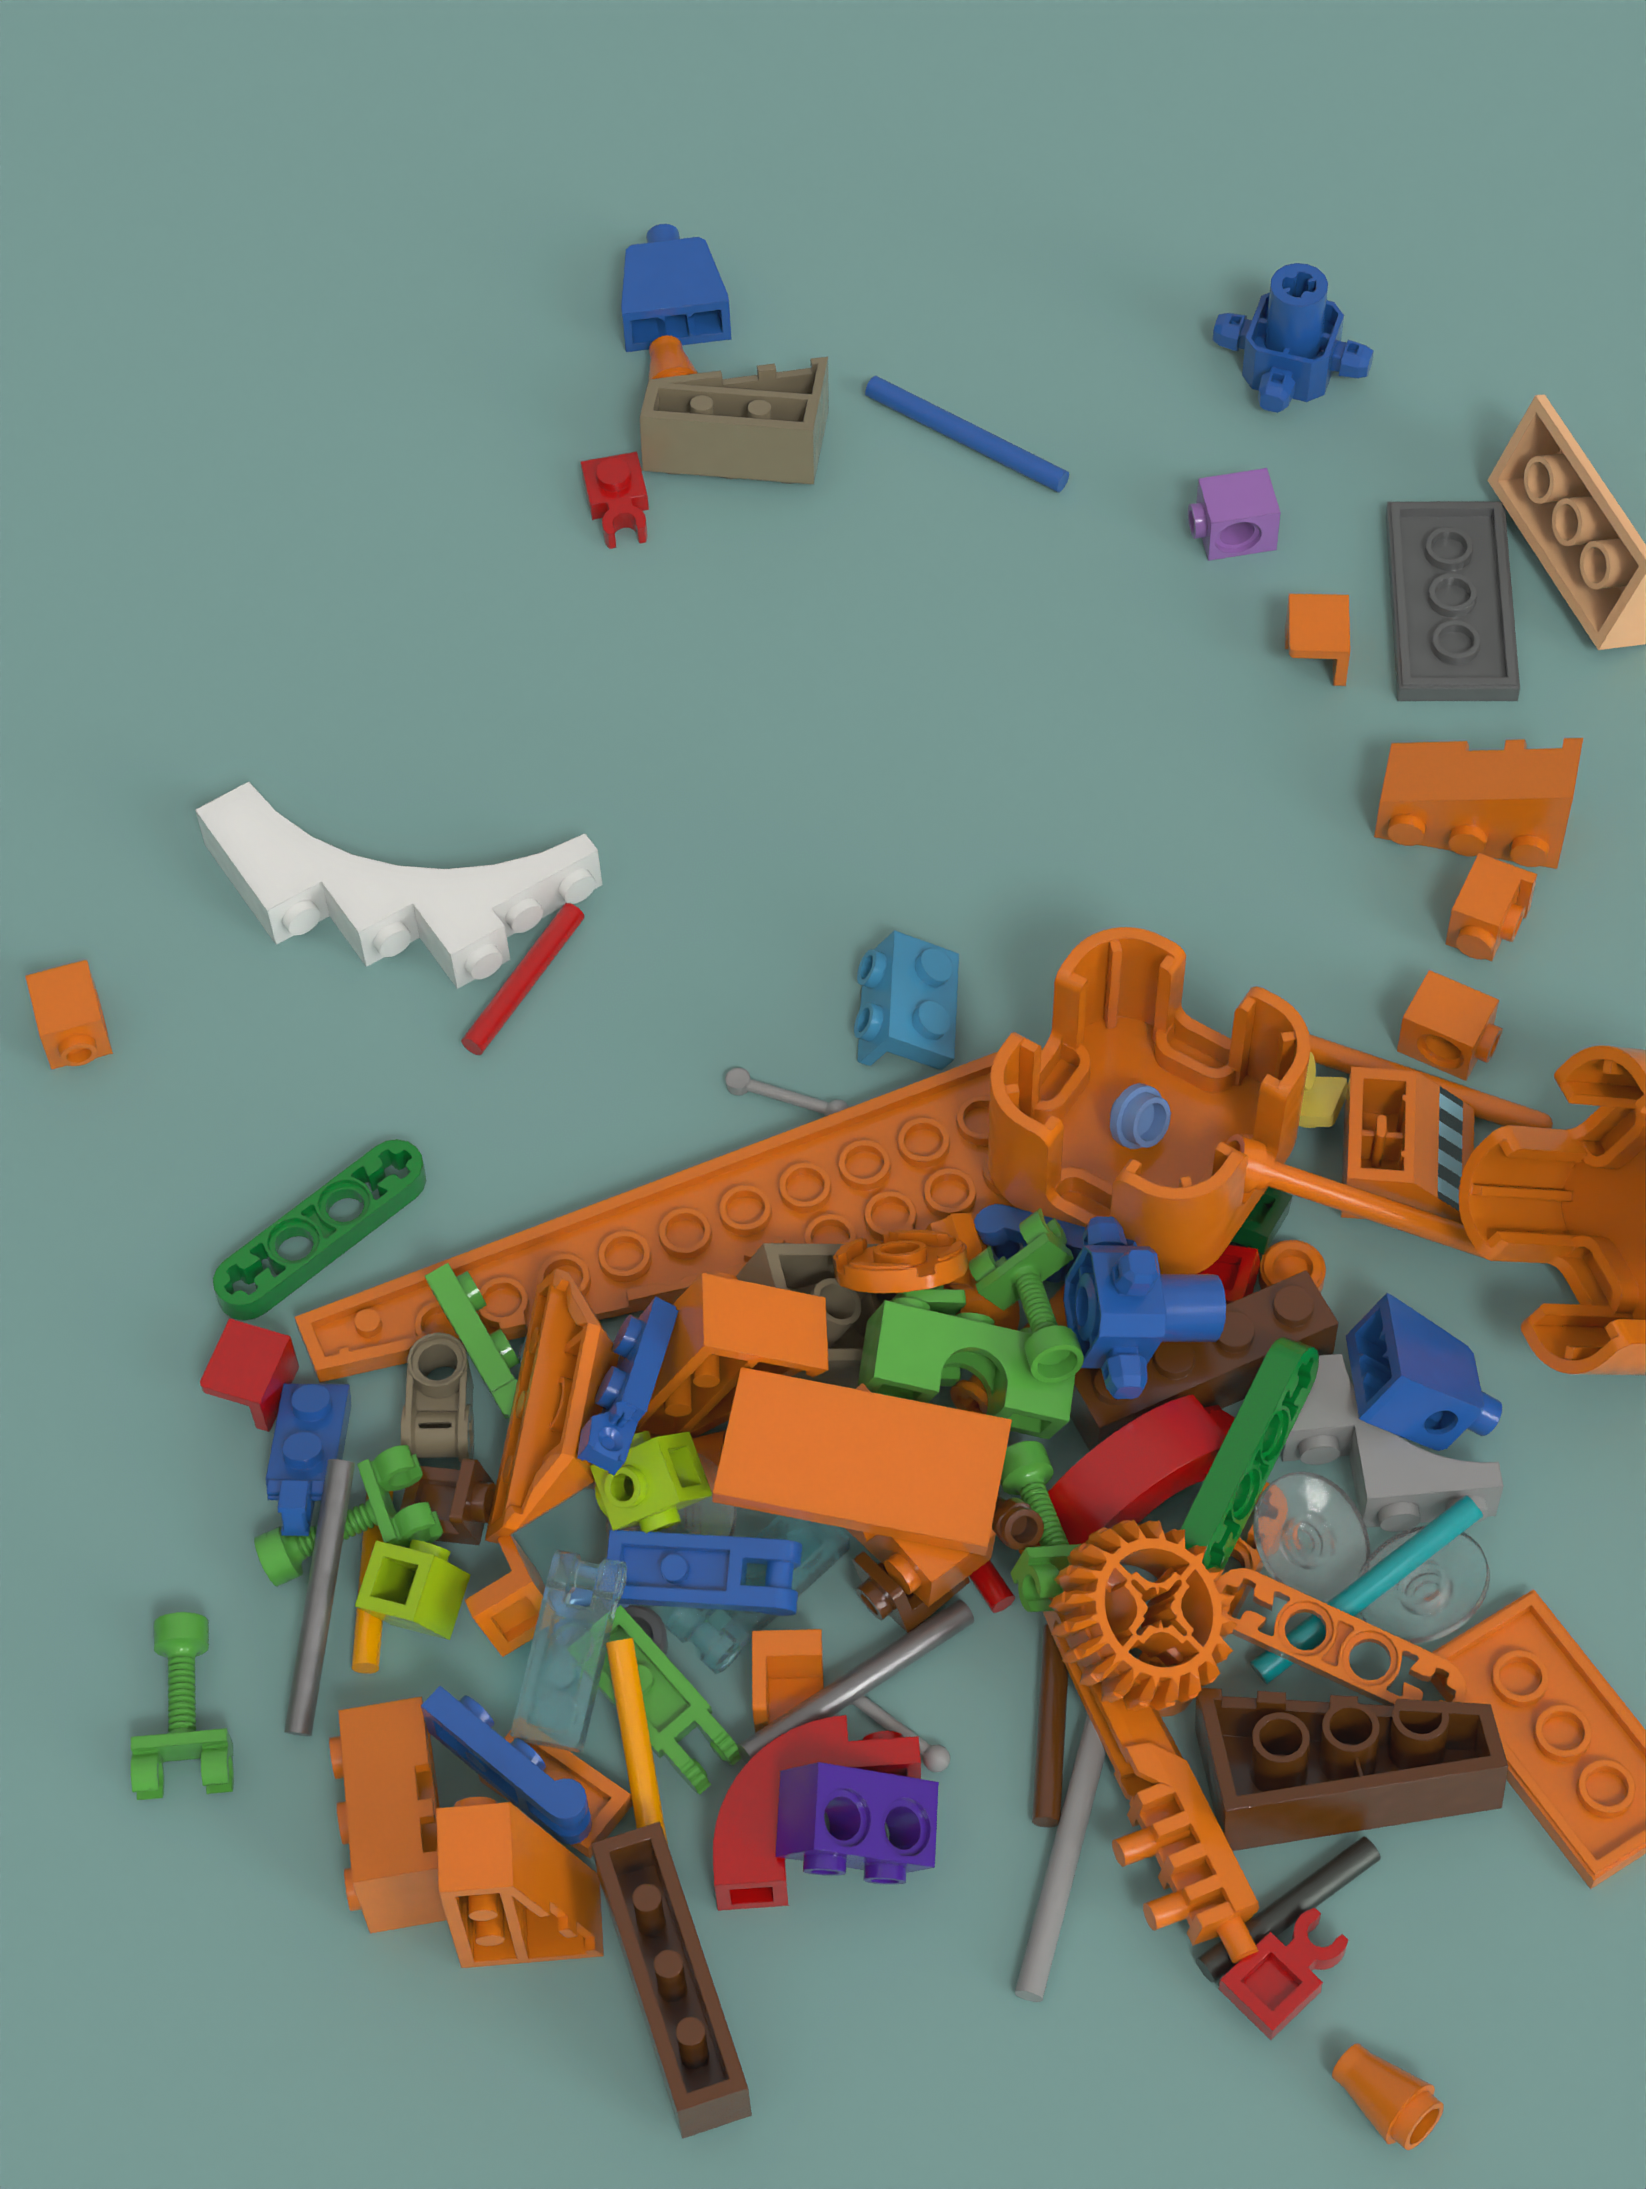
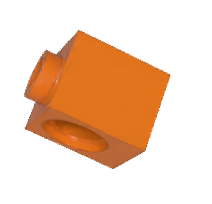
M87 960L25 975L39 1036L51 1070L64 1066L85 1065L95 1058L113 1054L99 995Z
M1429 970L1402 1018L1397 1052L1467 1081L1476 1062L1481 1060L1488 1063L1499 1043L1503 1028L1494 1025L1499 999Z

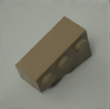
M828 356L810 359L811 368L776 372V366L773 363L758 365L757 375L722 379V373L719 370L650 379L640 413L642 471L664 472L675 475L714 476L727 479L776 481L787 484H814L829 411Z

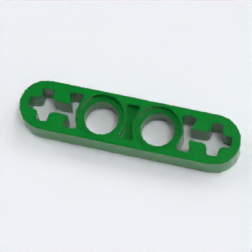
M399 1139L384 1141L375 1146L225 1259L216 1269L213 1277L214 1291L223 1312L233 1319L242 1321L256 1319L264 1315L415 1200L424 1190L426 1184L425 1167L418 1148L408 1141ZM391 1165L397 1170H402L406 1167L408 1175L402 1179L394 1174L386 1177L385 1169ZM376 1189H378L380 1196L377 1200L373 1198L371 1191L374 1192ZM341 1199H356L364 1205L362 1213L351 1221H335L328 1215L334 1203ZM291 1237H305L313 1242L311 1252L300 1260H286L278 1255L281 1244ZM268 1259L272 1270L278 1276L273 1277L269 1267L263 1270L261 1261ZM239 1280H242L247 1285L255 1283L256 1290L249 1295L243 1290L234 1292L233 1284Z
M1285 1337L1278 1338L1272 1344L1180 1530L1185 1529V1549L1195 1545L1207 1546L1202 1560L1207 1570L1214 1567L1224 1569L1306 1402L1319 1367L1318 1351L1312 1346Z

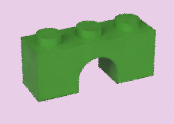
M896 1298L891 1301L885 1300L867 1320L858 1386L863 1383L873 1393L929 1403L939 1393L943 1368L960 1367L973 1373L984 1385L988 1397L986 1415L1012 1419L1010 1428L1012 1432L1049 1440L1070 1420L1075 1374L1066 1380L1055 1383H1045L1034 1378L1024 1351L1026 1341L1032 1335L1030 1327L1017 1331L995 1326V1321L983 1314L960 1313L952 1316L930 1311L929 1304L921 1300Z

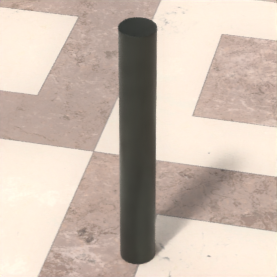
M1363 1836L1248 1920L1245 1924L1255 1944L1257 1945L1270 1932L1278 1936L1294 1924L1305 1911L1316 1908L1377 1863L1381 1857L1374 1844L1367 1837ZM1222 1941L1196 1958L1199 1969L1212 1983L1236 1965L1232 1963Z

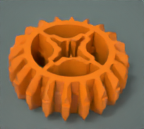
M1124 1520L1114 1525L1112 1529L1104 1527L1090 1534L1086 1543L1075 1547L1070 1552V1555L1067 1556L1070 1566L1060 1570L1058 1576L1054 1579L1064 1592L1055 1596L1049 1607L1065 1616V1621L1056 1625L1051 1634L1060 1638L1068 1637L1072 1648L1067 1650L1062 1662L1072 1664L1080 1661L1085 1667L1079 1685L1092 1686L1101 1681V1702L1108 1701L1113 1703L1123 1698L1127 1710L1139 1711L1150 1706L1152 1710L1161 1711L1174 1706L1177 1701L1184 1703L1197 1697L1198 1692L1202 1691L1201 1687L1214 1682L1217 1676L1220 1675L1216 1664L1226 1660L1233 1651L1222 1637L1231 1634L1238 1624L1222 1615V1608L1230 1605L1235 1596L1218 1592L1215 1582L1219 1580L1224 1569L1214 1567L1207 1570L1203 1565L1202 1560L1207 1546L1195 1545L1185 1549V1529H1172L1164 1534L1160 1520H1149L1139 1526L1135 1520ZM1121 1564L1144 1569L1158 1580L1149 1582L1137 1571L1130 1574ZM1138 1648L1149 1658L1157 1656L1167 1667H1157L1144 1663L1132 1656L1128 1651Z

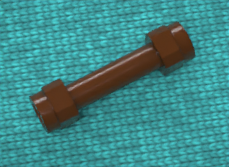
M998 1492L992 1530L1002 1543L1011 1549L1025 1550L1026 1547H1034L1040 1541L1044 1532L1042 1518L1022 1499L1014 1497L1005 1500L999 1496Z

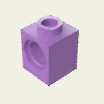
M1267 468L1198 478L1197 501L1188 505V520L1193 539L1202 538L1208 561L1277 550L1281 512Z

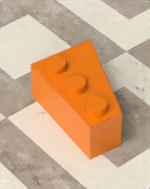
M469 1797L457 1801L454 1807L436 1808L439 1895L461 1968L604 1956L600 1881L597 1873L510 1802L498 1803L496 1800L488 1797Z

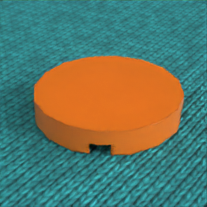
M930 1230L892 1231L887 1235H882L883 1244L868 1248L867 1239L861 1237L842 1245L833 1256L835 1280L838 1284L853 1291L868 1293H904L930 1289L957 1280L964 1276L968 1269L966 1244L961 1240L956 1242V1237L950 1236L949 1233Z

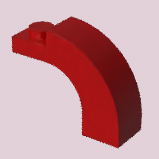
M1192 1394L1152 1409L1126 1424L1098 1444L1072 1466L1048 1491L1069 1545L1086 1543L1090 1534L1104 1527L1112 1529L1114 1525L1124 1520H1135L1138 1524L1151 1511L1174 1494L1193 1484L1204 1481L1235 1418L1223 1411L1219 1405L1203 1407Z
M847 1715L811 1721L793 1728L763 1747L736 1776L727 1791L717 1817L713 1838V1871L718 1911L789 1906L786 1858L776 1857L780 1771L821 1762L921 1779L919 1736L904 1737L901 1733L895 1731H878L864 1736L862 1740L848 1741Z

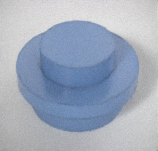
M1143 1083L1129 1086L1115 1100L1111 1108L1110 1131L1113 1139L1119 1145L1129 1149L1147 1148L1156 1145L1164 1137L1170 1124L1171 1111L1169 1104L1154 1087Z

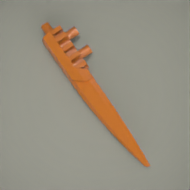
M1038 1542L1034 1547H1041V1546H1040V1544H1039V1542ZM1056 1610L1042 1611L1051 1633L1056 1625L1065 1621V1616ZM1052 1635L1063 1659L1067 1650L1072 1648L1068 1637L1060 1638ZM1080 1661L1072 1664L1064 1662L1087 1714L1115 1769L1114 1776L1125 1798L1130 1800V1809L1127 1813L1132 1827L1138 1825L1141 1827L1138 1831L1112 1841V1849L1116 1860L1122 1867L1155 1856L1161 1867L1158 1879L1164 1890L1168 1888L1172 1890L1170 1894L1143 1904L1144 1916L1150 1928L1155 1931L1186 1919L1190 1926L1187 1935L1192 1946L1220 1937L1234 1964L1238 1963L1242 1958L1258 1952V1948L1245 1923L1259 1910V1903L1187 1760L1182 1757L1159 1712L1156 1709L1152 1710L1150 1706L1139 1711L1127 1710L1123 1698L1113 1703L1108 1701L1101 1702V1681L1092 1686L1079 1685L1085 1667Z

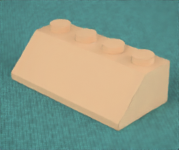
M1535 395L1487 481L1596 648L1604 650L1645 645L1646 544L1546 395Z

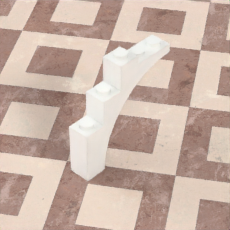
M250 782L195 810L205 846L276 945L294 935H302L309 932L318 922L330 916L366 967L384 957H392L401 953L411 942L420 938L457 989L475 979L479 980L489 977L502 964L510 960L507 937L532 929L542 918L562 908L565 903H579L586 899L594 889L602 886L598 849L586 834H582L544 852L495 865L437 869L397 866L352 855L316 839L276 812Z

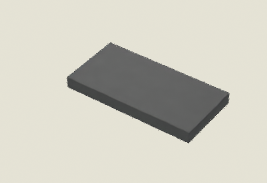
M1501 501L1387 502L1386 530L1397 701H1518L1520 680L1504 505Z

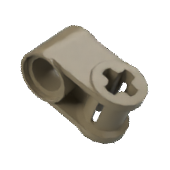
M440 1332L427 1334L415 1342L409 1351L407 1359L406 1399L401 1415V1445H408L411 1454H416L417 1459L458 1458L460 1463H462L463 1458L473 1459L474 1384L466 1349L460 1340L450 1334ZM439 1367L455 1369L451 1376L443 1380L436 1381L426 1378L431 1371Z

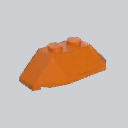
M555 1269L537 1285L485 1536V1541L496 1544L499 1543L497 1538L516 1533L594 1482L590 1466L593 1464L577 1458L582 1428L590 1418L602 1412L603 1407L595 1404V1397L608 1370L612 1366H617L619 1355L612 1352V1340L569 1272Z

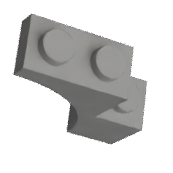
M1343 1355L1319 1356V1367L1315 1382L1281 1451L1282 1462L1301 1460L1305 1464L1321 1465L1332 1462L1340 1456H1349L1361 1528L1381 1527L1389 1532L1409 1530L1416 1527L1419 1523L1433 1521L1465 1495L1475 1502L1483 1514V1517L1476 1523L1485 1520L1487 1517L1496 1516L1504 1487L1499 1462H1471L1443 1457L1423 1450L1396 1434L1360 1420L1354 1386L1347 1373Z

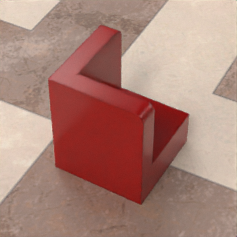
M229 1318L200 1380L202 1391L212 1396L249 1406L256 1428L270 1432L278 1415L283 1384H292L299 1369L291 1336Z

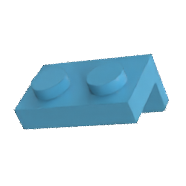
M895 930L874 950L870 949L865 953L857 972V981L862 985L861 1006L854 1024L855 1037L859 1038L857 1058L859 1063L871 1066L886 1052H890L943 1070L955 1059L959 953Z

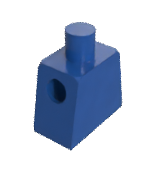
M659 224L647 232V243L633 244L626 249L621 303L626 352L649 350L651 343L655 339L666 335L678 338L682 345L732 339L728 293L705 239L700 237L680 239L679 231L675 226Z
M1386 1293L1346 1335L1360 1420L1436 1451L1447 1449L1466 1429L1480 1436H1485L1498 1424L1502 1414V1403L1481 1391L1474 1353L1468 1345L1391 1294Z

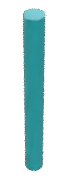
M1465 1495L1326 1604L1355 1617L1483 1517L1482 1512L1475 1502ZM1312 1614L1288 1632L1286 1637L1290 1644L1297 1649L1311 1650L1325 1639L1326 1630L1321 1619ZM1267 1650L1250 1662L1254 1671L1265 1684L1270 1683L1294 1664Z

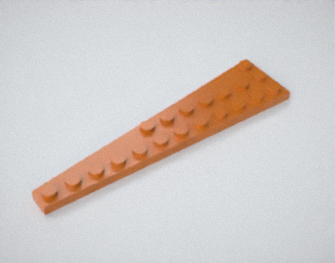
M997 1052L295 1316L298 1331L319 1383L408 1363L407 1359L410 1349L417 1340L427 1334L440 1332L450 1334L460 1340L425 1279V1275L446 1263L450 1265L456 1277L466 1271L472 1277L487 1306L476 1312L488 1333L491 1334L501 1329L507 1340L527 1336L537 1285L555 1269L569 1272L598 1320L645 1310L655 1296L673 1304L701 1273L723 1272L737 1276L763 1243L846 1244L862 1237L867 1239V1244H883L882 1235L900 1230H925L930 1223L942 1220L950 1214L971 1213L974 1220L976 1215L989 1205L1003 1204L1017 1208L997 1190L988 1168L990 1075Z

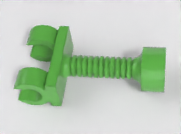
M1039 1208L1019 1224L1020 1232L1028 1244L1026 1247L1008 1260L1003 1256L995 1262L991 1247L989 1246L971 1259L968 1265L972 1276L977 1282L975 1285L978 1293L1003 1311L1019 1299L1021 1300L1032 1332L1024 1346L1025 1356L1034 1378L1041 1382L1055 1383L1066 1380L1076 1374L1083 1365L1084 1356L1073 1330L1057 1324L1042 1283L1074 1258L1071 1250L1065 1245L1067 1238L1058 1221L1053 1218L1046 1224L1042 1209Z
M1022 1441L1007 1447L1000 1481L1004 1492L1009 1495H1020L1021 1499L1040 1515L1044 1524V1532L1039 1541L1041 1547H1026L1010 1572L1014 1584H1018L1021 1604L1028 1612L1054 1611V1609L1049 1607L1051 1603L1049 1598L1064 1592L1054 1579L1058 1576L1060 1570L1070 1566L1067 1556L1070 1555V1552L1075 1547L1081 1545H1069L1045 1486L1051 1480L1054 1471L1044 1445L1037 1441Z
M408 1445L389 1448L376 1456L373 1461L366 1459L357 1464L369 1499L365 1504H359V1507L357 1505L354 1506L353 1510L351 1508L348 1509L343 1541L344 1539L348 1540L350 1536H356V1533L361 1534L362 1530L364 1532L367 1531L368 1527L370 1529L374 1528V1524L379 1526L385 1543L409 1548L411 1540L432 1543L443 1534L442 1526L437 1512L431 1511L429 1502L407 1506L397 1514L392 1503L389 1491L410 1487L423 1476L416 1454H411ZM318 1523L316 1526L310 1527L309 1536H282V1526H279L254 1538L258 1558L273 1585L278 1587L302 1576V1562L307 1556L311 1557L313 1555Z
M190 1612L162 1615L155 1619L153 1623L154 1651L168 1659L169 1733L131 1737L132 1792H137V1800L163 1798V1762L201 1759L202 1785L206 1786V1794L233 1792V1742L227 1728L196 1731L195 1657L204 1654L209 1649V1620L203 1615Z

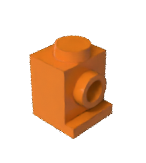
M1478 853L1451 910L1445 944L1459 949L1463 954L1471 958L1492 961L1502 939L1513 942L1522 919H1526L1531 907L1538 874Z

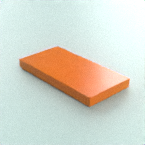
M741 1367L713 1488L712 1502L986 1556L1012 1419Z
M1534 1589L1432 1652L1449 1660L1460 1669L1465 1677L1467 1687L1464 1703L1491 1704L1508 1763L1506 1780L1590 1889L1646 1854V1730ZM1434 1673L1430 1681L1445 1701L1452 1702L1454 1695L1449 1694L1445 1690L1447 1678L1441 1674Z

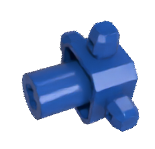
M1294 263L1278 269L1271 278L1270 293L1261 296L1252 320L1247 319V315L1224 313L1218 315L1214 326L1213 341L1234 351L1244 349L1242 376L1252 389L1259 391V405L1267 411L1281 412L1289 406L1292 399L1309 402L1325 395L1333 371L1339 372V376L1363 378L1368 376L1372 365L1374 350L1356 341L1347 340V343L1341 341L1344 314L1335 302L1327 300L1328 281L1325 274L1309 264Z
M1099 1216L1090 1219L1082 1236L1083 1249L1065 1278L1063 1302L1067 1327L1073 1330L1084 1356L1081 1368H1101L1105 1386L1112 1397L1115 1399H1134L1139 1397L1144 1390L1147 1382V1364L1161 1342H1216L1220 1338L1226 1319L1225 1291L1218 1275L1160 1274L1157 1253L1150 1246H1128L1123 1227L1117 1219Z

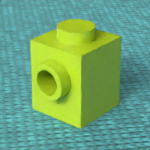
M376 1540L355 1607L392 1626L450 1640L471 1574L449 1563L448 1559L451 1552L437 1545L419 1540H411L409 1548Z

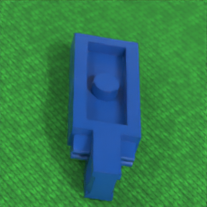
M655 1296L639 1318L629 1315L621 1325L612 1346V1352L620 1355L617 1366H612L608 1370L597 1391L595 1404L603 1407L601 1414L592 1416L581 1430L577 1456L580 1460H586L607 1470L612 1475H615L625 1463L638 1421L648 1409L679 1312L676 1310V1306Z
M283 1384L265 1479L268 1500H279L278 1513L281 1514L282 1536H309L315 1501L322 1500L328 1460H342L351 1411L349 1384Z

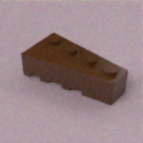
M1201 1688L1202 1691L1198 1692L1199 1694L1196 1697L1195 1732L1215 1817L1232 1851L1502 1808L1508 1763L1491 1704L1397 1699L1394 1706L1361 1704L1358 1703V1696L1330 1695V1702L1286 1700V1692L1257 1691V1698L1222 1696V1689Z

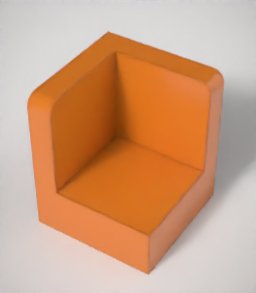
M1289 593L1285 622V649H1289V655L1292 658L1333 659V686H1346L1350 659L1349 595Z
M512 1535L497 1538L512 1571L465 1599L472 1618L502 1657L561 1622L536 1567Z
M822 1629L752 1631V1709L756 1733L824 1688Z

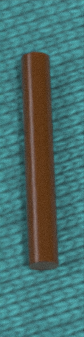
M1045 1624L1043 1629L1032 1823L1036 1826L1051 1828L1058 1826L1061 1816L1069 1672L1065 1663L1062 1662L1063 1659L1051 1635L1049 1626Z

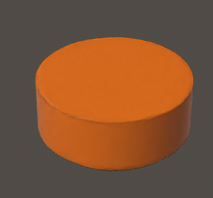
M1284 1240L1275 1243L1262 1256L1259 1270L1260 1288L1262 1290L1307 1270L1321 1293L1326 1274L1324 1259L1316 1248L1303 1241Z

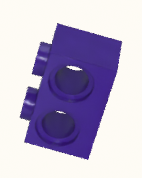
M821 1762L780 1771L776 1857L803 1861V1872L808 1874L838 1876L845 1875L846 1868L864 1870L863 1881L868 1883L885 1885L906 1883L907 1873L935 1868L939 1782ZM825 1812H826V1814H827V1816H828V1818H829V1823H830V1830H829V1831L827 1830L826 1825H825V1820H824V1814H825ZM885 1822L889 1830V1840L885 1832Z

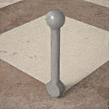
M733 1068L725 1077L727 1090L733 1095H744L749 1091L825 1114L826 1116L849 1108L848 1104L843 1100L836 1099L831 1102H825L750 1078L749 1072L743 1068Z
M864 1695L850 1704L856 1706L888 1731L901 1733L904 1737L918 1736ZM919 1737L920 1755L923 1757V1762L927 1769L932 1772H942L950 1763V1754L947 1749L941 1745H930Z

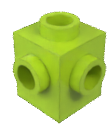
M649 1431L634 1434L626 1461L615 1475L609 1474L607 1470L594 1464L590 1466L596 1482L595 1495L597 1503L602 1512L609 1518L613 1531L634 1526H640L641 1531L645 1533L662 1531L682 1522L678 1510L712 1496L690 1432L651 1438Z

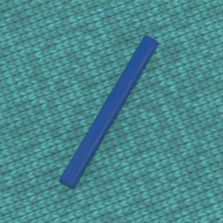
M873 376L867 384L865 390L867 397L1058 493L1066 486L1069 479L1068 471L878 376Z

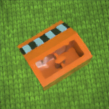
M1351 1066L1344 1107L1342 1183L1462 1223L1459 1211V1185L1466 1162L1474 1151V1108L1417 1071ZM1341 1211L1342 1218L1364 1219Z

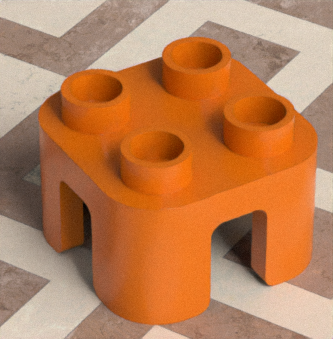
M1118 927L1103 930L1087 937L1071 951L1062 963L1054 982L1052 1031L1044 1048L1041 1050V1045L1013 1032L997 1052L990 1075L989 1173L1000 1194L1021 1210L1034 1213L1041 1208L1044 1216L1086 1227L1090 1219L1097 1216L1114 1217L1123 1227L1126 1239L1135 1241L1137 1246H1150L1157 1253L1160 1274H1197L1207 1269L1219 1259L1268 1188L1266 1186L1262 1190L1254 1189L1249 1193H1244L1248 1155L1225 1144V1142L1235 1134L1260 1141L1265 1144L1267 1151L1273 1153L1275 1161L1283 1164L1295 1146L1310 1058V1035L1303 1018L1291 1004L1276 994L1257 986L1250 988L1236 1008L1231 1038L1192 1019L1185 1013L1181 1005L1186 965L1184 950L1175 942L1155 932L1134 927ZM1143 1083L1157 1089L1162 1098L1168 1102L1171 1111L1170 1124L1166 1134L1156 1145L1147 1148L1129 1149L1119 1145L1113 1139L1110 1131V1112L1113 1103L1125 1089L1131 1085Z
M1604 1045L1592 1046L1571 1056L1556 1070L1554 1079L1569 1103L1600 1107L1583 1123L1567 1130L1512 1125L1494 1130L1474 1149L1466 1162L1459 1185V1211L1464 1229L1474 1248L1482 1257L1490 1261L1551 1264L1563 1274L1579 1304L1543 1303L1521 1323V1331L1535 1355L1544 1364L1566 1374L1646 1375V1050Z

